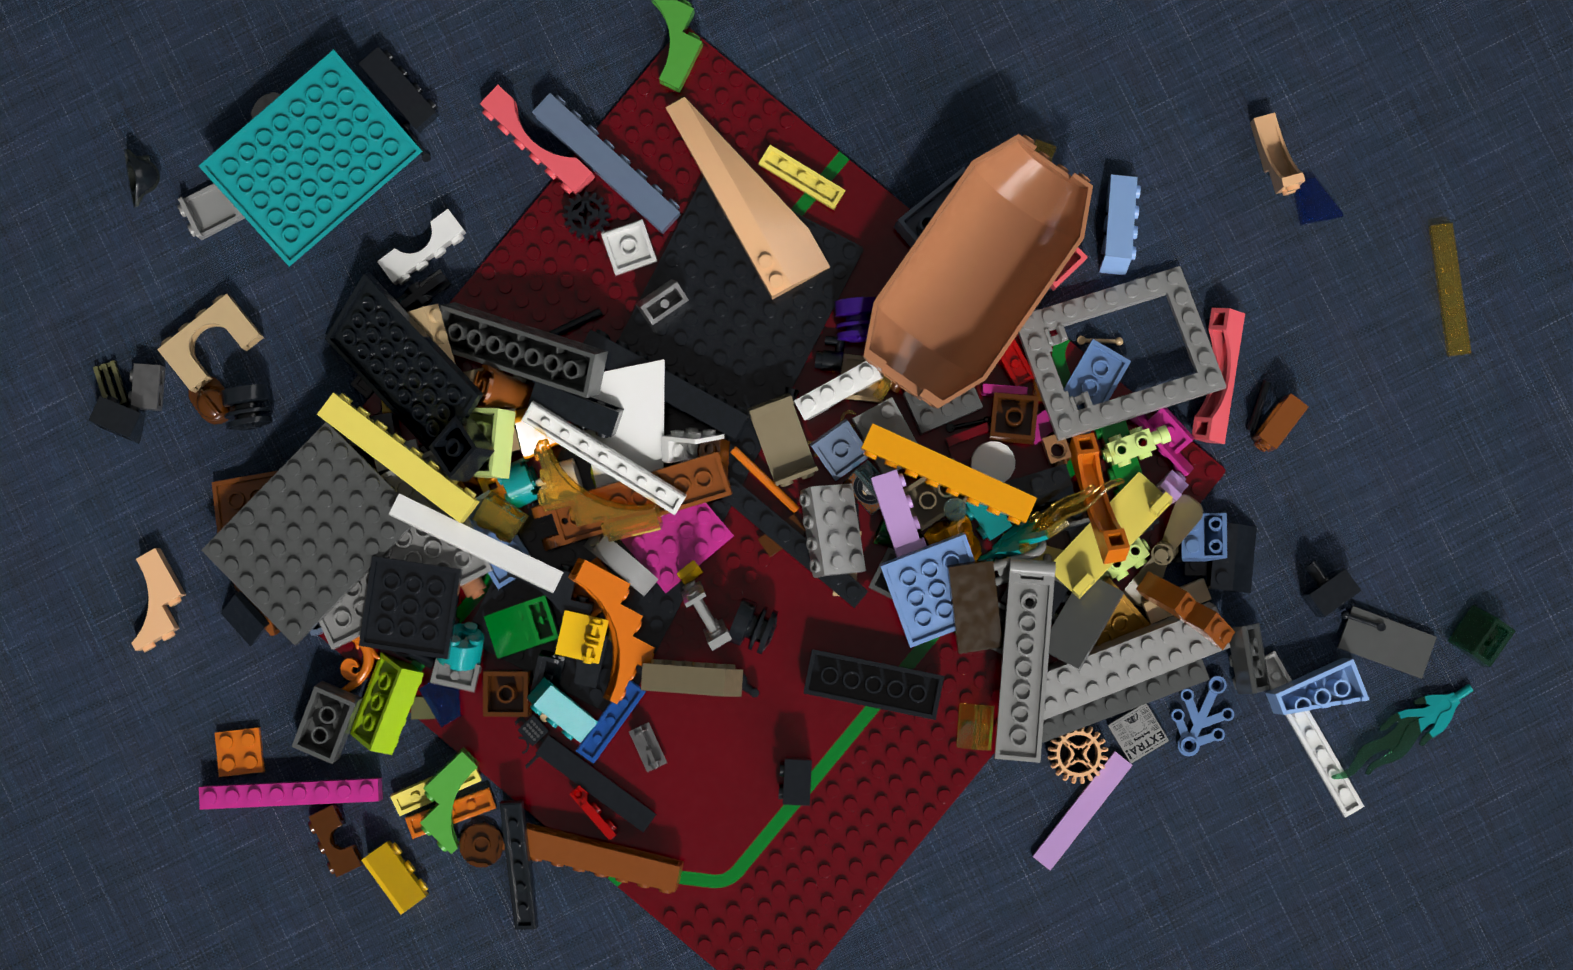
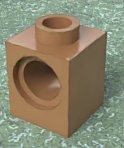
M1055 434L1041 439L1049 465L1054 464L1056 467L1068 464L1067 459H1070L1072 456L1066 439L1057 442ZM1053 445L1062 447L1063 453L1061 456L1057 457L1051 453Z

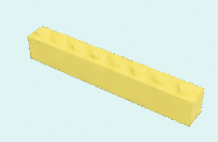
M332 393L317 415L456 521L464 523L480 502L475 498L477 495L468 487H465V489L457 485L459 481L451 480L447 475L445 476L439 471L441 467L434 461L430 460L427 462L422 458L423 453L412 446L410 449L404 445L405 439L396 433L391 435L386 431L388 427L379 420L374 422L369 418L370 413L361 406L358 409L351 404L353 400L344 393H341V395Z

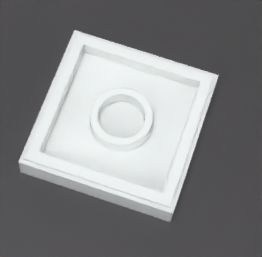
M643 219L607 231L604 234L601 233L616 276L657 262Z

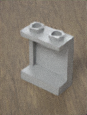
M214 183L186 198L182 196L178 198L180 203L178 209L183 217L187 216L190 222L187 225L193 237L197 236L201 240L245 219Z

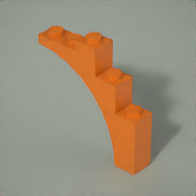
M578 558L568 578L580 585L595 600L605 619L609 620L608 627L613 645V664L610 680L603 698L618 704L626 694L625 688L628 682L636 674V666L642 667L643 663H650L654 657L655 647L633 636L640 629L643 616L621 605V602L629 594L630 590L628 588L630 583L585 559Z

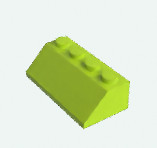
M381 652L380 659L375 666L350 735L370 751L392 755L398 744L401 731L406 724V718L414 703V698L424 673L410 663Z

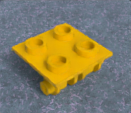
M565 610L555 654L583 660V663L599 664L609 620Z

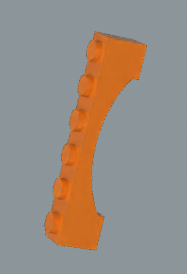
M1094 433L1074 436L1071 438L1069 445L1072 456L1071 461L1103 564L1125 561L1130 545L1125 530L1120 527L1108 499L1101 471L1100 451Z

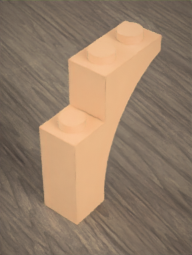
M1271 113L1254 118L1250 122L1264 173H1270L1275 194L1282 193L1283 196L1295 193L1296 190L1300 189V185L1305 182L1303 172L1297 168L1288 152L1276 114Z
M154 548L136 559L147 583L149 601L144 625L132 642L135 651L143 650L147 652L156 647L155 643L161 639L166 641L174 637V632L180 629L167 605L170 607L177 605L182 601L181 597L185 596L186 593L162 550L159 548Z

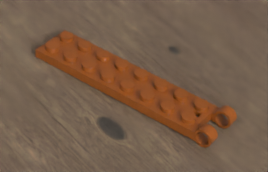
M719 451L650 471L687 494L679 510L733 494ZM620 481L531 507L534 519L552 514L558 534L541 539L544 550H550L670 513ZM563 518H567V519H568V523H567V524H565V523L562 522V519H563Z

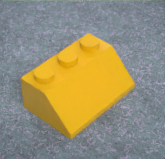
M389 840L361 861L402 915L429 895L427 892L429 888L423 879L420 878L418 880L413 873L415 868L410 861L407 860L405 862L402 858L400 847L395 842L392 844Z

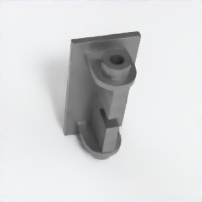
M649 722L629 731L647 772L667 763Z

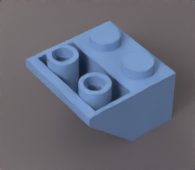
M1203 513L1201 520L1182 541V562L1212 561L1227 558V513Z

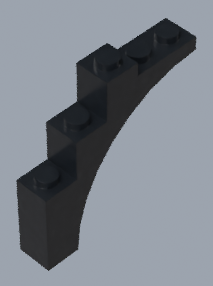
M561 564V567H556L563 574L554 593L507 572V576L522 580L541 591L553 602L563 616L565 610L589 616L592 614L594 602H591L589 597L577 595L576 598L573 597L576 583L568 578L574 567L572 565ZM606 632L599 664L583 663V660L576 659L575 684L592 688L598 686L610 633Z

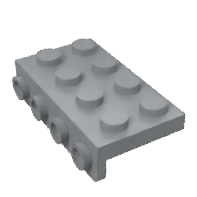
M852 483L812 486L801 490L799 501L803 511V525L807 537L806 546L809 550L810 570L813 577L819 578L866 571Z

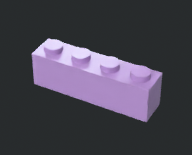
M897 470L872 477L871 482L896 557L926 547L924 537L919 538L917 532L918 529H921L917 516L912 517L910 508H913L910 495L905 496L903 487L906 486L903 474H898Z

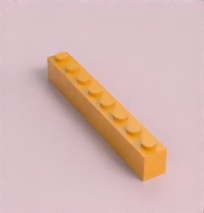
M873 423L861 447V450L865 451L863 455L873 460L879 457L885 460L884 464L893 469L899 466L905 469L906 475L917 479L918 476L926 479V484L935 488L938 485L947 488L945 492L952 496L958 497L959 494L967 497L966 502L978 507L980 503L987 506L986 511L999 516L1000 513L1007 515V520L1017 525H1020V522H1027L1037 499L1028 493Z

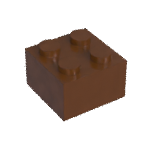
M994 392L990 441L1034 445L1039 396Z
M532 670L483 671V716L528 717L532 715V709L530 708L532 704L527 699L532 686Z

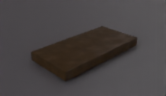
M986 559L947 565L958 654L1003 647L993 560Z

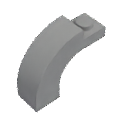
M603 533L590 537L583 545L643 596L658 581V578Z

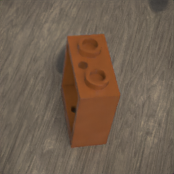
M1292 393L1282 397L1251 438L1255 442L1254 446L1262 452L1276 450L1309 406Z

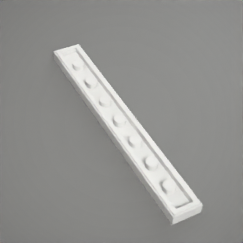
M534 400L521 420L673 515L677 513L687 494Z
M398 494L389 512L390 516L551 593H554L563 574L562 571L402 494Z
M1275 651L1265 656L1270 690L1292 681ZM1310 711L1285 715L1343 817L1346 818L1365 807Z

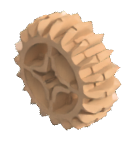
M1091 726L1087 728L1086 732L1084 731L1085 727L1059 736L1058 741L1055 739L1050 740V742L1056 744L1055 748L1048 747V751L1054 752V755L1048 756V760L1055 759L1056 761L1050 767L1052 769L1059 767L1055 774L1059 776L1064 772L1062 778L1064 781H1067L1069 776H1071V783L1075 784L1077 777H1079L1080 783L1083 784L1085 782L1084 776H1087V779L1092 781L1091 773L1093 772L1099 776L1100 772L1096 768H1105V765L1101 764L1100 760H1108V757L1101 755V752L1108 751V748L1100 747L1101 744L1105 743V739L1097 741L1100 733L1097 731L1091 735L1093 731ZM1074 735H1083L1088 739L1080 745H1074L1068 738ZM1062 744L1069 751V755L1063 764L1060 759ZM1092 744L1095 747L1093 763L1087 757V751ZM1070 745L1073 748H1076L1077 750H1079V748H1082L1081 755L1084 758V760L1081 758L1079 759L1078 757H1076V759H1073L1075 753L1073 752V749L1070 747ZM1076 762H1081L1087 767L1086 770L1081 772L1068 770Z

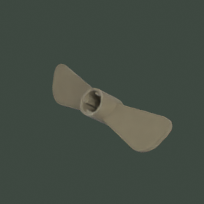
M1183 494L1176 501L1163 539L1153 547L1150 560L1124 589V595L1131 603L1143 607L1142 602L1147 600L1136 588L1148 571L1163 579L1167 565L1178 554V545L1203 517L1201 504L1190 495Z

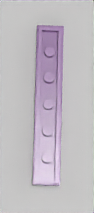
M1114 751L1104 763L1105 768H1100V775L1093 777V780L1090 781L1032 855L1049 870L1054 867L1132 767V764Z

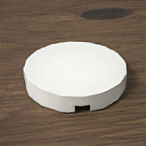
M988 441L979 445L973 452L971 468L1001 482H1005L1011 477L1015 469V458L1007 445L998 441Z

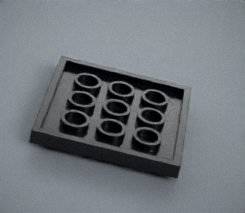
M372 556L359 646L449 659L463 569Z

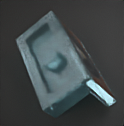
M867 460L843 484L852 483L854 497L870 515H873L880 509L871 478L881 474Z

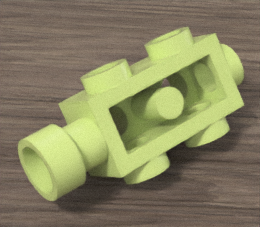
M1166 425L1157 427L1153 432H1150L1149 428L1143 430L1142 426L1130 430V435L1122 438L1121 434L1108 438L1109 443L1105 444L1106 449L1103 450V455L1107 463L1111 462L1112 466L1118 464L1120 468L1131 464L1130 459L1138 456L1142 460L1152 456L1151 451L1157 449L1155 445L1171 442V436ZM1140 438L1146 440L1145 446L1139 445L1138 441ZM1119 446L1125 448L1124 454L1118 453L1117 449Z
M1138 538L1130 546L1126 560L1120 562L1118 568L1112 565L1099 579L1103 580L1108 576L1111 580L1116 578L1119 581L1129 575L1127 570L1135 566L1138 569L1147 563L1146 558L1150 555L1148 552L1150 547L1144 539L1140 540ZM1133 547L1139 550L1138 555L1131 553Z

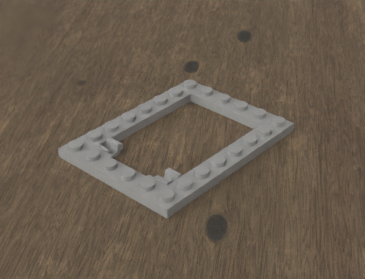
M1180 266L1033 311L1018 333L1057 442L1226 388V383ZM1166 295L1195 374L1096 405L1092 404L1088 391L1076 397L1069 396L1068 391L1064 392L1050 352L1053 351L1051 346L1068 340L1064 329L1065 326ZM1056 329L1057 335L1051 336L1049 331ZM1084 404L1085 408L1078 410L1077 406Z

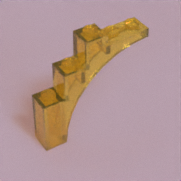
M542 439L536 443L534 456L536 461H540L542 468L540 469L541 480L543 483L546 482L539 489L537 498L540 506L544 507L545 512L571 506L569 508L572 521L576 522L577 527L603 521L601 523L604 536L608 537L609 542L662 529L663 520L657 504H620L605 500L588 492L563 470L553 454L548 439Z

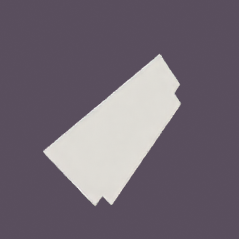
M665 360L605 371L600 394L592 397L624 409L617 432L612 437L602 438L597 436L595 431L590 429L583 430L649 472L664 467V463H662V436H664ZM591 464L596 487L618 481Z

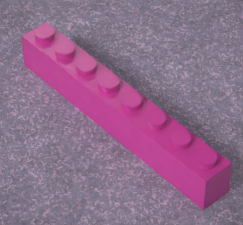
M382 777L206 785L199 787L200 810L376 802L383 800Z

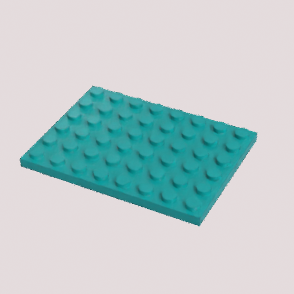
M333 49L205 159L199 167L290 267L423 151Z

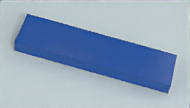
M632 680L628 682L625 688L626 694L618 704L611 702L598 719V723L576 749V752L593 764L646 693Z

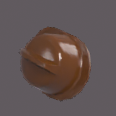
M211 376L212 380L196 393L188 390L189 399L204 420L212 424H222L229 420L225 419L224 414L234 411L233 407H223L220 391L225 390V388L215 377Z

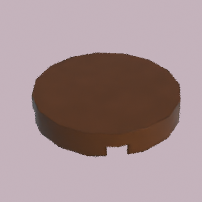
M476 823L463 832L459 842L460 853L470 865L478 868L488 867L496 863L503 853V836L494 825Z

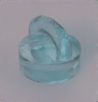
M951 498L945 503L944 513L947 519L959 521L965 517L967 508L962 499Z

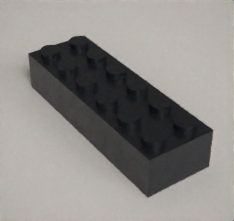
M812 649L803 693L936 720L944 676Z

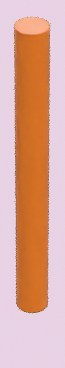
M737 446L730 451L793 513L800 508Z

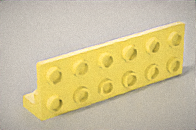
M1140 472L1110 501L1114 515L1120 527L1124 528L1130 546L1165 511L1173 500L1172 496L1167 492H1161ZM1091 522L1054 560L1056 562L1055 577L1080 599L1114 564H1103Z

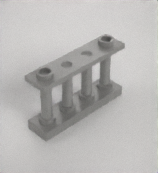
M693 580L684 585V590L681 591L686 607L693 604L706 626L703 631L712 651L730 641L732 638L723 619H714L703 601L706 593L701 582L695 583Z

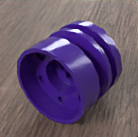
M877 297L846 298L834 302L835 316L846 319V322L836 325V329L846 330L837 333V340L852 343L866 342L873 303Z

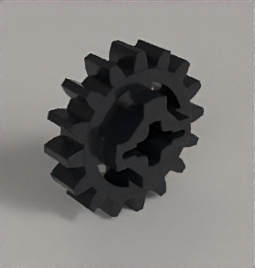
M585 191L584 197L577 193V199L574 201L570 198L571 205L564 206V209L568 212L562 214V217L568 220L564 225L566 228L571 227L569 229L570 234L576 233L578 239L582 235H584L587 241H589L590 235L597 239V233L601 232L604 234L603 227L610 226L609 222L606 221V219L611 218V214L606 212L610 208L608 204L603 205L605 202L604 198L598 199L596 193H593L591 197L587 191ZM591 203L596 204L601 211H598V209L594 210ZM588 209L591 216H588V220L585 221L583 216H586ZM573 221L576 223L580 222L582 229L578 228Z

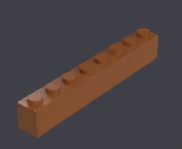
M526 822L530 859L533 861L545 860L557 867L570 866L577 872H585L586 870L594 872V875L598 877L610 876L614 877L618 882L628 883L630 881L637 883L639 887L658 888L660 892L667 894L675 892L679 887L684 861Z

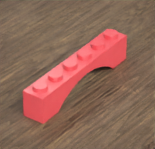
M499 85L480 103L484 109L482 113L490 121L495 119L499 123L497 127L506 136L510 133L515 138L513 142L521 150L526 148L531 153L529 157L537 165L542 163L546 167L544 171L553 180L557 177L562 182L560 186L568 194L571 192L575 195L577 193L580 194L595 178L593 173L577 158L553 154L534 143L522 127L517 103Z
M1231 308L1211 309L1208 330L1212 349L1226 383V388L1207 394L1204 403L1194 417L1192 435L1195 440L1206 443L1225 444L1245 318V313Z

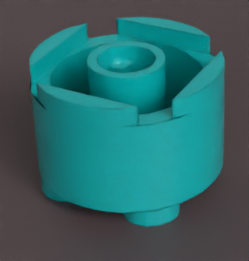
M524 457L511 463L509 479L497 478L499 484L503 485L507 492L504 496L508 505H514L517 508L543 498V494L539 493L542 487L536 484V480L539 478L533 466L528 468L526 462L529 460L524 459Z
M473 622L454 624L449 659L437 658V661L443 666L444 663L450 665V669L456 671L472 670L477 663L480 664L484 635L478 629V625Z

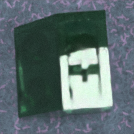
M1472 605L1447 642L1481 666L1491 667L1516 631L1499 618Z

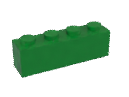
M1126 420L1094 430L1096 439H1100L1103 446L1100 448L1103 460L1105 461L1103 450L1106 449L1105 444L1109 443L1108 438L1121 434L1122 438L1130 435ZM1119 446L1117 449L1118 453L1124 454L1125 448ZM1137 457L1130 459L1131 464L1120 468L1118 464L1112 466V463L1108 462L1109 469H1107V475L1110 482L1114 481L1116 490H1113L1114 497L1138 472L1142 473Z

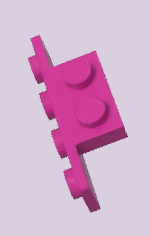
M1167 407L1160 409L1150 419L1145 414L1130 419L1132 423L1137 424L1139 427L1142 426L1143 430L1149 428L1150 432L1155 431L1157 427L1166 425L1171 436V442L1156 444L1158 450L1164 457H1168L1171 460L1176 471L1184 476L1190 474L1194 468L1180 451L1194 440V436Z

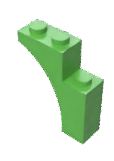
M651 0L665 19L670 36L669 55L659 81L660 84L680 93L703 47V43L698 35L691 32L685 33L695 11L692 8V4L686 0Z
M464 747L429 779L423 788L426 797L430 801H436L437 803L421 818V829L428 836L432 835L437 840V845L444 852L448 851L450 854L458 849L459 846L452 818L454 800L464 781L479 765V762Z

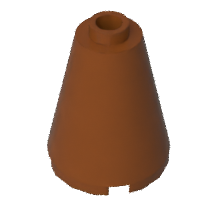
M490 365L481 366L484 369L483 371L478 370L473 383L484 395L475 408L525 409L529 407L528 403L533 391L532 386Z

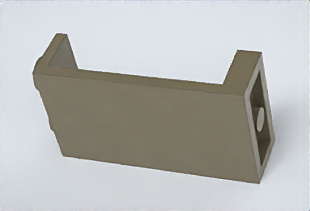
M789 393L747 408L776 486L781 485V487L794 483L793 480L799 477L802 479L814 476L815 471H818L794 408L792 396Z

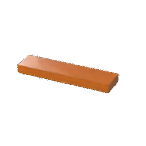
M490 787L455 799L452 812L453 824L496 809L497 806ZM430 809L405 818L412 839L426 834L421 829L420 821Z

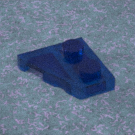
M1315 177L1305 179V182L1300 185V189L1294 193L1300 226L1343 217V212Z
M431 682L419 688L420 693L441 728L461 716L459 689Z

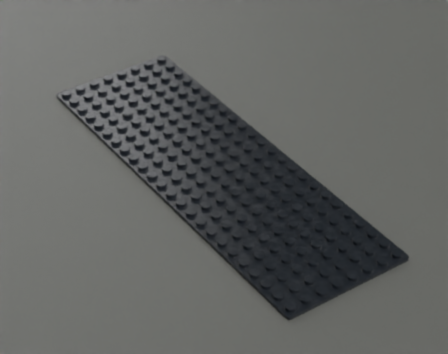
M703 177L640 300L673 279L678 282L689 301L654 325L649 324L636 306L619 341L627 344L630 348L629 351L633 353L639 351L647 355L650 359L649 362L664 359L669 373L674 375L678 372L688 378L689 384L694 386L695 383H698L707 388V393L711 396H714L716 393L727 399L728 405L734 407L736 404L747 410L746 415H748L749 420L737 442L724 436V440L730 441L728 480L733 477L743 485L750 471L730 451L737 446L754 463L761 450V445L747 408L784 395L785 387L793 388L835 307L834 302L839 299L860 259L863 248L795 213L809 228L830 268L772 300ZM664 404V435L671 434L672 430H684L685 432V428L697 427L701 432L704 429H710ZM562 447L555 463L573 458L580 473L583 492L596 488L591 477V464ZM683 461L664 463V467L677 464ZM541 489L539 493L543 494V498L534 501L532 507L558 499L543 493ZM723 498L706 502L719 519L724 522L731 505ZM530 509L518 532V536L531 557L554 568L557 566L561 567V564L574 566L578 558L589 562L596 558L595 555L583 546L589 538L550 550H544L541 539L558 534V531L555 530L552 514L534 519ZM613 530L603 533L635 558ZM607 566V568L611 571L613 575L621 578L617 573H615L611 568ZM514 579L500 589L492 582L472 620L473 623L478 625V629L484 635L483 649L496 655L484 616L544 596V594L519 579ZM682 581L667 593L656 582L645 596L632 586H629V594L621 602V605L643 616L641 627L633 636L655 647L654 655L683 601L681 591L684 590L683 586L685 584ZM549 599L560 632L563 615ZM603 612L596 616L597 618L605 619ZM607 627V633H610L609 627ZM611 635L609 636L599 683L596 688L574 683L576 659L565 657L559 689L602 711H605L611 701L603 698L610 680L613 664ZM558 639L502 657L501 659L523 670H532V675H534L538 655L542 650L555 653ZM639 665L636 666V674L632 679L638 685L642 681V667Z

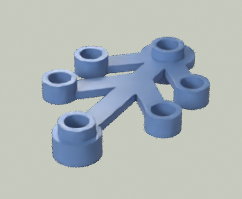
M1213 676L1208 680L1207 686L1209 691L1199 713L1193 700V691L1190 689L1181 690L1180 699L1185 702L1193 724L1190 732H1188L1183 720L1185 714L1181 709H1174L1170 713V717L1176 723L1181 736L1177 747L1184 756H1193L1199 751L1201 745L1212 741H1222L1225 737V732L1221 728H1214L1211 733L1198 737L1202 728L1221 721H1231L1234 718V711L1231 708H1223L1219 713L1208 716L1217 694L1224 692L1227 686L1225 679L1221 676ZM1215 680L1220 683L1218 689H1214L1212 686ZM1185 691H1189L1191 694L1187 700L1183 698ZM1226 710L1231 712V716L1228 719L1223 716ZM1176 711L1181 713V718L1178 720L1174 718ZM1217 730L1222 733L1219 739L1214 737V733ZM1186 741L1192 743L1190 749L1185 748L1184 744Z

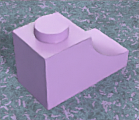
M1171 470L1156 487L1161 492H1167L1172 496L1171 504H1173L1182 496L1188 484L1185 482L1186 478L1180 472Z

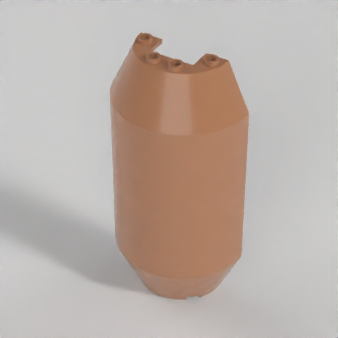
M1017 134L974 159L969 164L873 303L864 359L876 367L877 371L917 399L923 400L931 407L938 409L987 379L1084 239L1093 185L1089 183L1090 179L1081 173L1078 175L1074 173L1071 176L1068 174L1069 170L1060 164L1056 166L1050 162L1051 158L1042 151H1039V153L1035 151L1037 146L1034 145V140L1027 135L1021 136Z

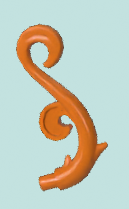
M360 637L352 640V642L355 643L356 649L360 647L362 650V668L358 673L353 671V667L358 668L360 664L357 659L352 657L345 659L340 667L342 676L350 680L342 688L348 692L361 685L368 677L374 664V658L380 659L374 648L359 646Z

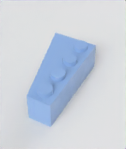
M1113 174L1110 176L1105 209L1108 215L1105 216L1103 232L1106 235H1104L1101 254L1105 255L1100 264L1099 273L1126 275L1131 260H1135L1136 247L1133 246V239L1137 238L1138 226H1134V221L1138 219L1139 206H1136V199H1139L1141 186L1137 185L1138 177Z
M1341 658L1265 693L1273 713L1280 715L1369 700L1354 659Z

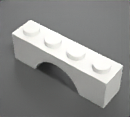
M449 209L430 222L432 235L424 249L408 254L394 248L377 261L395 285H403L411 279L410 275L416 270L418 272L422 271L429 265L428 261L434 257L436 259L446 253L448 246L451 244L457 245L464 239L463 235L466 232Z
M865 361L794 400L803 419L810 420L838 402L874 385L886 377L877 371L876 367Z

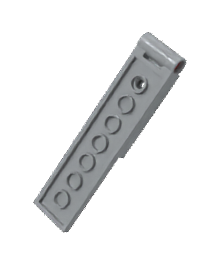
M1010 558L994 759L1037 763L1041 761L1056 562ZM1026 599H1031L1033 601V605L1031 607H1028L1025 604Z

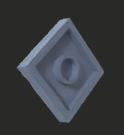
M844 419L810 444L835 481L869 458L863 455L865 452L861 450L863 442L847 419Z

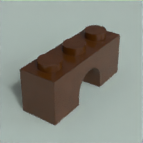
M337 804L309 816V828L313 834L316 833L318 836V847L322 854L326 853L329 860L327 866L331 874L339 877L364 865L356 844L342 848L334 841L335 830L346 824Z

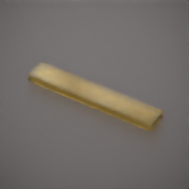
M1453 223L1429 226L1447 356L1471 354Z

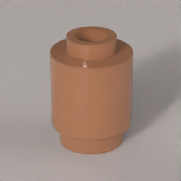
M481 577L461 586L467 598L472 596L473 599L485 593L483 589L487 587Z

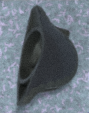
M125 149L124 153L133 206L137 207L142 198L157 187L160 174L157 167L150 162L149 155L135 156L130 149Z

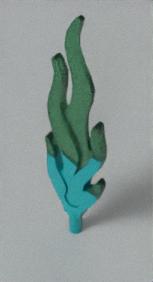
M1467 684L1455 693L1426 695L1413 701L1414 704H1426L1427 706L1405 709L1390 716L1379 727V731L1388 729L1398 721L1399 723L1384 737L1363 745L1349 768L1341 773L1332 775L1331 778L1344 779L1354 775L1372 755L1382 750L1390 749L1385 756L1369 764L1365 771L1366 775H1370L1379 766L1399 760L1412 748L1420 733L1433 723L1432 728L1419 741V745L1424 746L1430 739L1446 729L1454 715L1455 709L1461 703L1459 700L1473 692L1472 687Z

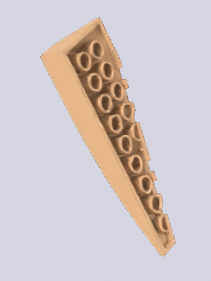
M685 97L665 107L772 300L830 268L809 228Z

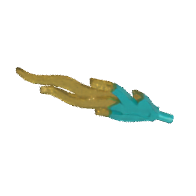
M1123 478L1114 479L1104 483L1097 489L1091 484L1086 489L1054 503L1043 514L1039 511L1028 517L1026 523L1020 522V525L1016 524L992 546V550L980 556L978 561L993 560L996 557L1001 559L1031 550L1030 544L1045 541L1070 525L1066 520L1067 518L1087 510L1107 490L1124 483L1125 480Z

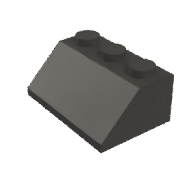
M1255 623L1231 627L1235 631L1229 642L1231 649L1229 660L1231 667H1234L1235 673L1233 677L1234 688L1238 691V694H1254L1269 690L1270 684L1260 624Z

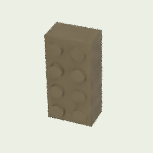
M651 659V663H643L641 690L741 697L743 670L735 669L734 664Z

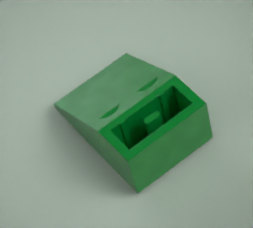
M545 595L484 616L497 659L559 638L560 632L549 599Z

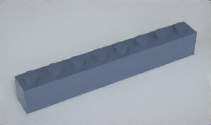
M549 93L532 111L533 116L660 233L664 234L679 218V205L671 198L667 201L662 196L664 192L656 184L651 186L646 181L647 176L641 170L637 169L635 171L629 166L631 164L630 160L623 154L618 156L613 151L615 147L607 139L602 141L597 136L599 132L593 126L583 124L581 122L583 118L574 109L570 112L565 107L567 103L559 95L554 97Z

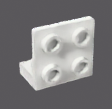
M697 427L685 428V432L684 430H672L671 434L662 436V463H673L698 457V443L724 439V434L716 433L715 429H704L701 432Z

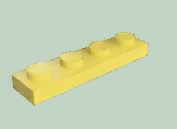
M769 145L759 162L761 167L833 210L845 193V189L772 145Z
M478 769L471 773L459 790L482 780ZM432 777L391 794L390 797L399 816L432 803L424 794L425 790L423 789L425 783Z

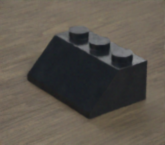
M1066 464L1003 482L1037 498L1031 513L1075 501L1073 485Z
M1227 523V558L1208 561L1206 584L1208 589L1251 593L1257 527Z

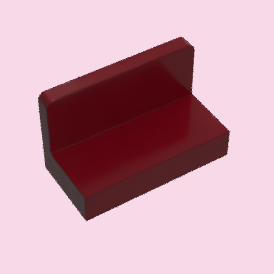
M986 422L946 438L945 442L951 457L959 463L970 459L979 445L990 441V428Z

